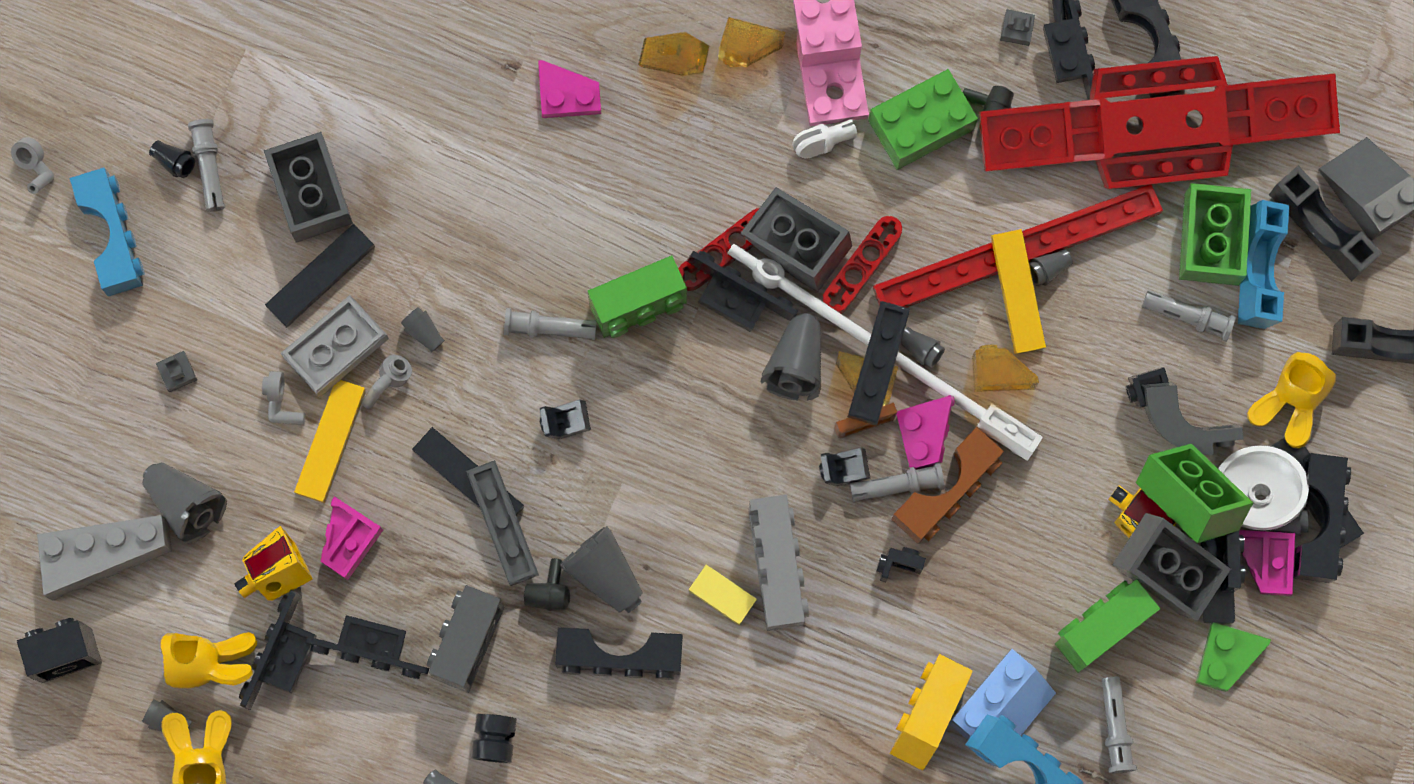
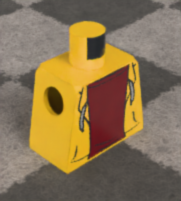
M1118 485L1108 499L1123 510L1114 523L1128 538H1130L1145 513L1164 518L1173 526L1176 525V522L1169 518L1165 511L1149 498L1141 488L1132 495Z
M279 526L243 557L242 561L248 574L234 584L243 598L259 590L268 601H273L290 592L291 589L294 590L308 583L313 578L297 544Z

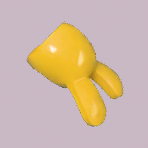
M1295 352L1285 363L1275 389L1264 395L1249 408L1247 419L1254 426H1266L1286 404L1295 407V410L1285 431V440L1292 448L1304 447L1311 438L1314 411L1335 385L1336 374L1317 356L1309 353Z
M246 632L224 641L212 643L209 639L199 636L167 633L161 639L165 682L174 688L200 687L211 680L233 686L241 684L253 675L249 664L228 665L219 663L232 661L251 654L257 646V639L254 634Z
M217 710L208 716L204 747L195 749L191 745L186 718L179 713L167 714L162 720L161 727L167 744L174 755L172 784H226L221 753L232 728V718L229 713Z

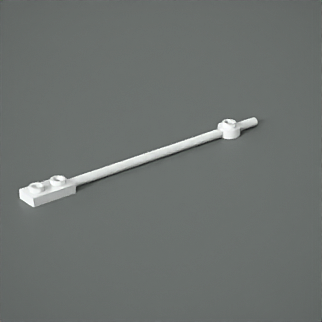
M735 244L731 246L727 254L753 270L752 276L756 282L770 289L779 287L868 346L871 333L784 277V269L779 263L768 258L758 260ZM898 352L895 361L897 366L944 397L954 396L956 405L980 420L976 427L988 437L995 439L1014 454L1028 461L1043 438L1041 435L993 404L986 410Z

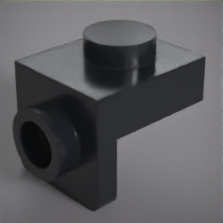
M1165 367L1128 377L1130 385L1125 387L1130 403L1135 402L1139 408L1146 406L1141 385L1169 382Z
M579 399L557 407L544 406L540 408V427L546 437L560 440L591 430L586 401Z
M857 448L836 454H821L822 463L819 465V470L826 484L842 486L852 482L871 479L866 449Z
M903 547L901 551L890 548L887 555L881 554L876 572L882 573L880 581L885 583L891 566L921 574L926 558L921 557L920 552L915 549Z

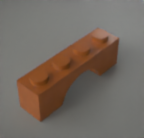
M976 427L953 453L958 465L956 485L948 492L938 496H925L914 492L894 513L891 520L917 544L924 538L929 542L941 529L937 524L944 517L950 520L962 507L958 502L965 494L970 498L982 486L979 482L985 473L991 476L1002 465L1003 462L999 458L1004 451Z

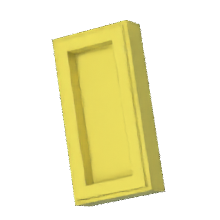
M708 565L704 566L689 588V592L739 626L757 601L755 597Z

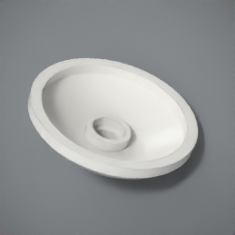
M1270 446L1243 448L1227 457L1219 467V470L1253 502L1242 527L1253 530L1280 528L1292 522L1306 505L1309 492L1307 475L1301 464L1283 450ZM1258 495H1263L1266 497V499L1258 500L1255 497Z

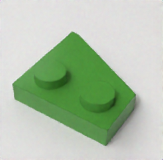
M1211 623L1195 683L1224 692L1228 691L1267 648L1271 639L1218 623Z

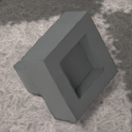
M1006 9L1000 41L1029 46L1035 14Z
M184 351L156 363L169 392L198 380Z

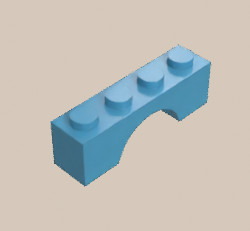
M104 167L69 178L77 206L84 214L103 218L109 225L110 238L104 252L94 260L101 289L107 296H112L143 286L140 276L145 275L140 258L135 259L132 248L137 247L132 231L126 230L124 221L128 220V214L123 202L119 203L116 193L120 192L116 176H110Z
M1261 200L1250 206L1247 274L1240 284L1238 324L1266 329L1282 322L1284 292L1280 291L1276 286L1274 264L1279 246L1288 234L1289 205Z
M987 714L965 744L987 764L1002 768L1014 761H1024L1033 772L1035 784L1084 783L1073 773H1064L1059 768L1061 763L1055 757L1048 753L1043 755L1037 750L1039 744L1025 734L1021 737L1015 732L1016 725L1003 715L997 718Z

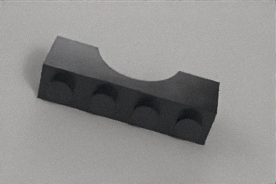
M1111 0L1120 22L1136 24L1143 28L1151 37L1154 45V57L1148 63L1182 60L1179 54L1180 44L1178 38L1171 34L1168 27L1170 24L1169 16L1165 9H1161L1158 0ZM1183 90L1149 93L1150 98L1164 97Z
M1299 165L1278 182L1269 193V196L1276 203L1289 205V217L1351 282L1382 254L1362 231L1347 227L1330 212L1322 200L1319 186Z
M1342 317L1333 326L1332 355L1414 364V330L1390 329L1375 324L1373 320Z
M1310 453L1304 457L1303 469L1307 475L1309 493L1320 504L1323 513V523L1319 534L1314 540L1295 548L1294 579L1331 583L1337 580V576H1341L1343 559L1339 558L1340 546L1344 545L1346 529L1342 527L1343 515L1347 514L1349 505L1348 497H1344L1345 485H1349L1351 480V467L1347 466L1348 458L1316 453Z
M558 627L555 665L556 668L562 669L563 674L580 675L581 670H593V675L612 676V671L624 672V677L643 678V673L656 674V679L674 680V675H681L683 634L651 632L647 642L638 651L629 655L618 656L609 654L599 648L594 642L589 629Z

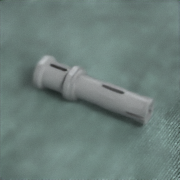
M199 119L188 123V130L192 133L194 144L192 153L198 159L206 205L205 209L208 212L214 211V197L216 210L219 211L225 208V204L223 202L216 162L218 146L214 143L212 128L214 123L211 119Z
M1149 289L1142 308L1196 326L1195 329L1200 333L1206 331L1218 335L1225 342H1227L1236 319V316L1233 315L1227 317L1213 312L1211 307L1207 306L1200 309Z
M506 308L504 335H509L511 332L528 334L531 338L537 337V334L595 340L596 320L539 316V312L532 310L531 313L514 312L511 308Z
M939 462L935 463L934 467L918 470L914 467L909 468L907 473L852 482L850 483L853 502L908 491L911 494L914 492L919 494L922 490L933 488L944 490L945 485Z
M1120 677L1102 678L1109 735L1106 738L1105 747L1109 748L1111 763L1108 772L1114 774L1136 771L1137 766L1133 764L1131 752L1133 738L1127 734ZM1113 701L1116 704L1117 717H1114ZM1119 749L1122 750L1123 762H1120Z

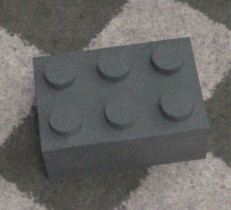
M322 132L263 150L290 232L296 243L353 224Z
M1145 513L1112 564L1133 581L1137 579L1145 590L1176 613L1198 621L1231 570L1167 520Z
M465 585L463 592L458 590L451 605V608L454 609L453 616L450 621L447 619L444 621L439 633L442 642L438 650H432L427 661V667H430L429 674L434 680L469 693L505 607L500 598Z

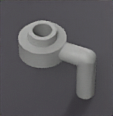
M25 137L12 146L11 156L14 162L23 169H34L39 175L27 185L30 193H38L54 179L53 172L42 161L44 152L41 145L36 140Z
M399 355L388 356L379 368L380 378L370 388L362 400V405L367 409H371L389 386H403L412 374L410 363Z
M270 371L269 376L263 377L262 394L267 395V400L269 401V421L272 423L304 425L305 413L281 411L285 386L284 372Z

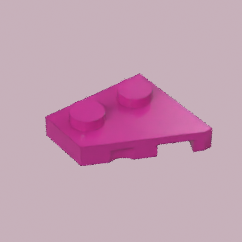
M538 60L542 118L601 114L599 82L544 60Z
M949 395L897 411V419L910 468L914 467L918 470L933 466L935 463H942L945 451L944 441L948 437L950 427L948 424L950 411L955 403L954 396Z
M334 496L331 501V506L333 507L331 520L326 528V544L323 547L320 562L346 580H349L381 535L383 529Z
M1239 530V535L1244 536V552L1242 555L1260 594L1292 596L1295 533Z

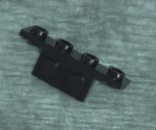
M1064 0L1067 20L1044 24L1043 32L1056 84L1082 78L1087 100H1089L1095 61L1093 55L1087 53L1085 44H1088V33L1086 27H1081L1079 17H1081L1082 12L1079 0Z
M693 251L686 260L689 264L712 276L698 303L749 332L753 330L765 307L789 321L792 317H796L798 310L793 308L794 304L788 299L781 296L775 298L768 294L765 286L755 281L749 283L742 279L741 273L732 267H721L706 252L699 251L697 253Z
M1239 531L1201 542L1202 548L1231 569L1203 612L1204 623L1232 624L1235 622L1234 592L1240 589L1241 584L1245 582V567L1240 565V553L1244 552V536L1239 535Z
M292 589L288 596L284 595L278 605L277 612L280 615L276 624L272 623L266 632L264 640L267 641L263 653L259 652L252 664L254 674L251 681H246L241 688L239 699L242 701L240 706L245 709L251 710L263 682L292 693L310 653L311 645L305 644L307 636L317 637V635L289 624L301 597L298 592Z
M348 615L345 616L338 644L307 636L305 644L311 645V652L327 656L329 651L341 653L340 659L359 664L361 658L372 661V668L388 672L390 666L403 669L401 675L414 679H420L421 674L428 675L429 672L427 667L399 660L406 635L405 630Z

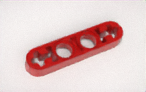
M759 208L749 212L699 251L706 253L717 251L722 256V261L718 265L723 268L729 266L736 260L727 254L731 248L729 237L734 233L741 234L744 229L743 226L749 223ZM746 240L745 244L740 248L747 252L754 245ZM685 261L678 269L684 280V272L686 270L693 273L698 268ZM700 270L695 275V282H692L690 279L686 282L684 281L687 291H694L700 288L712 276L704 274Z
M884 216L877 221L825 290L822 302L840 314H843L899 241L902 234V224L896 217ZM893 225L895 235H887L882 244L878 241L883 234L884 229L882 226L889 227ZM866 247H875L879 251V258L875 261L866 260L862 254ZM849 270L859 271L862 275L861 282L858 284L848 283L845 279L846 272ZM842 286L846 290L841 298L843 305L836 304L833 307L830 305L831 298L829 296L836 297L841 291Z

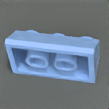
M1011 649L951 719L949 725L969 740L987 714L997 718L1003 715L1016 725L1014 731L1021 736L1056 692L1036 668Z

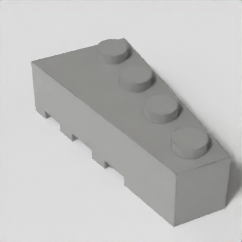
M787 494L751 499L748 512L766 629L771 631L803 626L805 623L804 617H809L807 598H801L800 587L805 586L803 570L802 568H797L796 556H800L798 539L793 538L791 526H795L793 508H789Z
M162 515L37 534L43 595L52 601L73 590L87 587L90 583L105 577L114 576L129 567L138 566L172 552L169 524Z

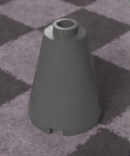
M801 313L791 318L762 372L760 382L761 384L767 383L766 390L770 393L798 401L799 396H808L807 401L819 396L821 390V324L813 315Z
M165 463L152 464L143 473V487L177 538L184 543L189 544L202 539L210 532L207 527L213 521L218 524L226 510L227 499L220 491Z
M608 526L593 534L580 545L579 549L574 553L572 552L560 564L566 573L619 613L623 610L630 613L642 602L639 597L643 592Z

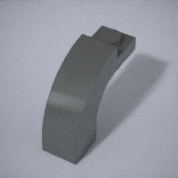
M1167 382L1141 385L1146 402L1144 409L1150 423L1164 439L1176 447L1192 444L1203 455H1214L1213 443L1216 442L1217 447H1228L1235 445V440H1243V428L1237 424L1212 427L1190 425L1181 414L1176 384Z

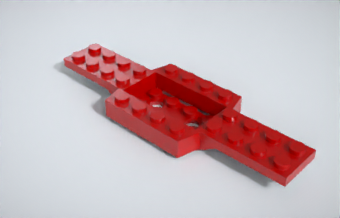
M1218 56L1094 69L1089 100L979 111L984 171L1095 160L1103 185L1107 189L1228 176L1233 145L1340 133L1335 73L1228 85ZM1215 86V90L1210 92L1110 102L1106 99ZM1192 110H1196L1202 115V122L1197 128H1191L1186 123V116ZM1131 117H1138L1143 123L1141 132L1135 135L1129 133L1126 128V123ZM1217 142L1220 144V146L1113 157L1116 153Z

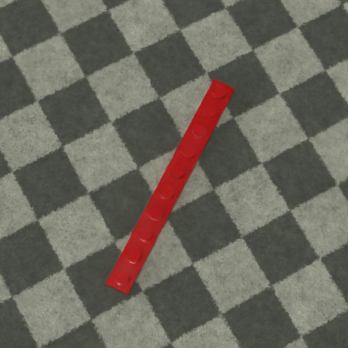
M1152 184L1022 231L1028 262H1031L1033 258L1059 252L1062 249L1073 247L1160 215L1163 209ZM992 242L874 285L873 291L879 306L880 302L884 301L907 308L998 274Z

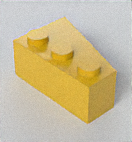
M941 654L938 655L934 664L928 661L920 677L925 682L921 689L915 688L908 704L912 705L909 715L905 712L903 713L896 727V730L900 731L889 754L923 771L939 746L973 670Z

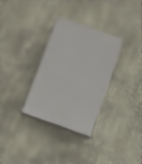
M349 295L280 354L320 398L385 343L389 337Z

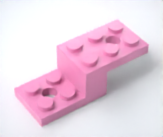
M793 0L798 30L796 45L810 127L819 124L845 122L850 119L852 121L868 119L869 112L860 64L862 44L854 0H830L827 3H819L817 0ZM836 86L842 90L843 96L839 99H831L826 93L827 89Z

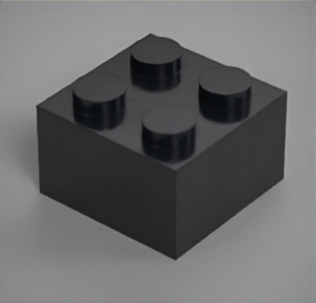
M74 618L60 620L55 623V628L46 631L43 628L28 631L25 633V638L17 640L27 677L40 683H45L102 663L92 628L79 620L74 621Z

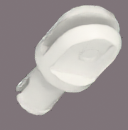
M851 119L831 127L819 124L797 134L792 145L799 157L812 158L831 152L835 144L856 138V126Z

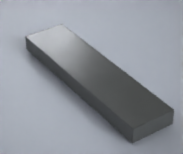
M494 460L466 471L510 587L539 576L496 461Z

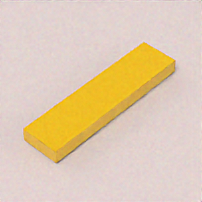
M1022 229L991 235L1014 353L1046 348Z
M340 380L333 386L296 485L295 494L325 503L366 391L364 387Z

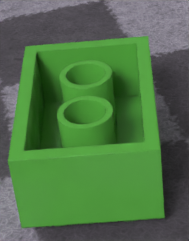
M947 69L870 109L868 121L895 168L899 170L973 131L978 117L950 70Z
M1190 184L1184 194L1179 280L1236 286L1241 284L1247 274L1252 189Z
M671 255L588 290L589 305L603 337L611 336V338H616L628 332L627 328L636 324L645 326L655 321V316L664 312L670 315L683 309V304L687 303V287Z
M1192 444L1150 454L1136 481V484L1145 494L1163 509L1166 515L1173 519L1186 532L1187 536L1196 543L1239 531L1253 505V502Z
M1137 579L1131 584L1124 580L1106 595L1109 601L1104 603L1102 599L1098 600L1082 614L1085 618L1082 622L1075 618L1058 632L1061 638L1055 645L1077 673L1160 610V607Z

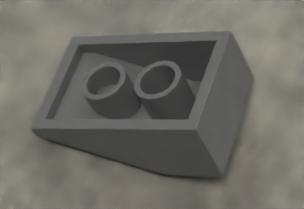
M1368 137L1318 169L1371 241L1414 213V179Z
M775 187L741 232V236L770 259L779 263L791 276L819 292L853 246L847 229Z

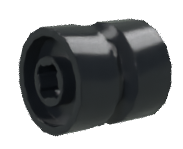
M476 714L474 732L479 735V738L473 741L471 759L496 763H512L514 746L509 742V739L515 736L517 719L494 714Z

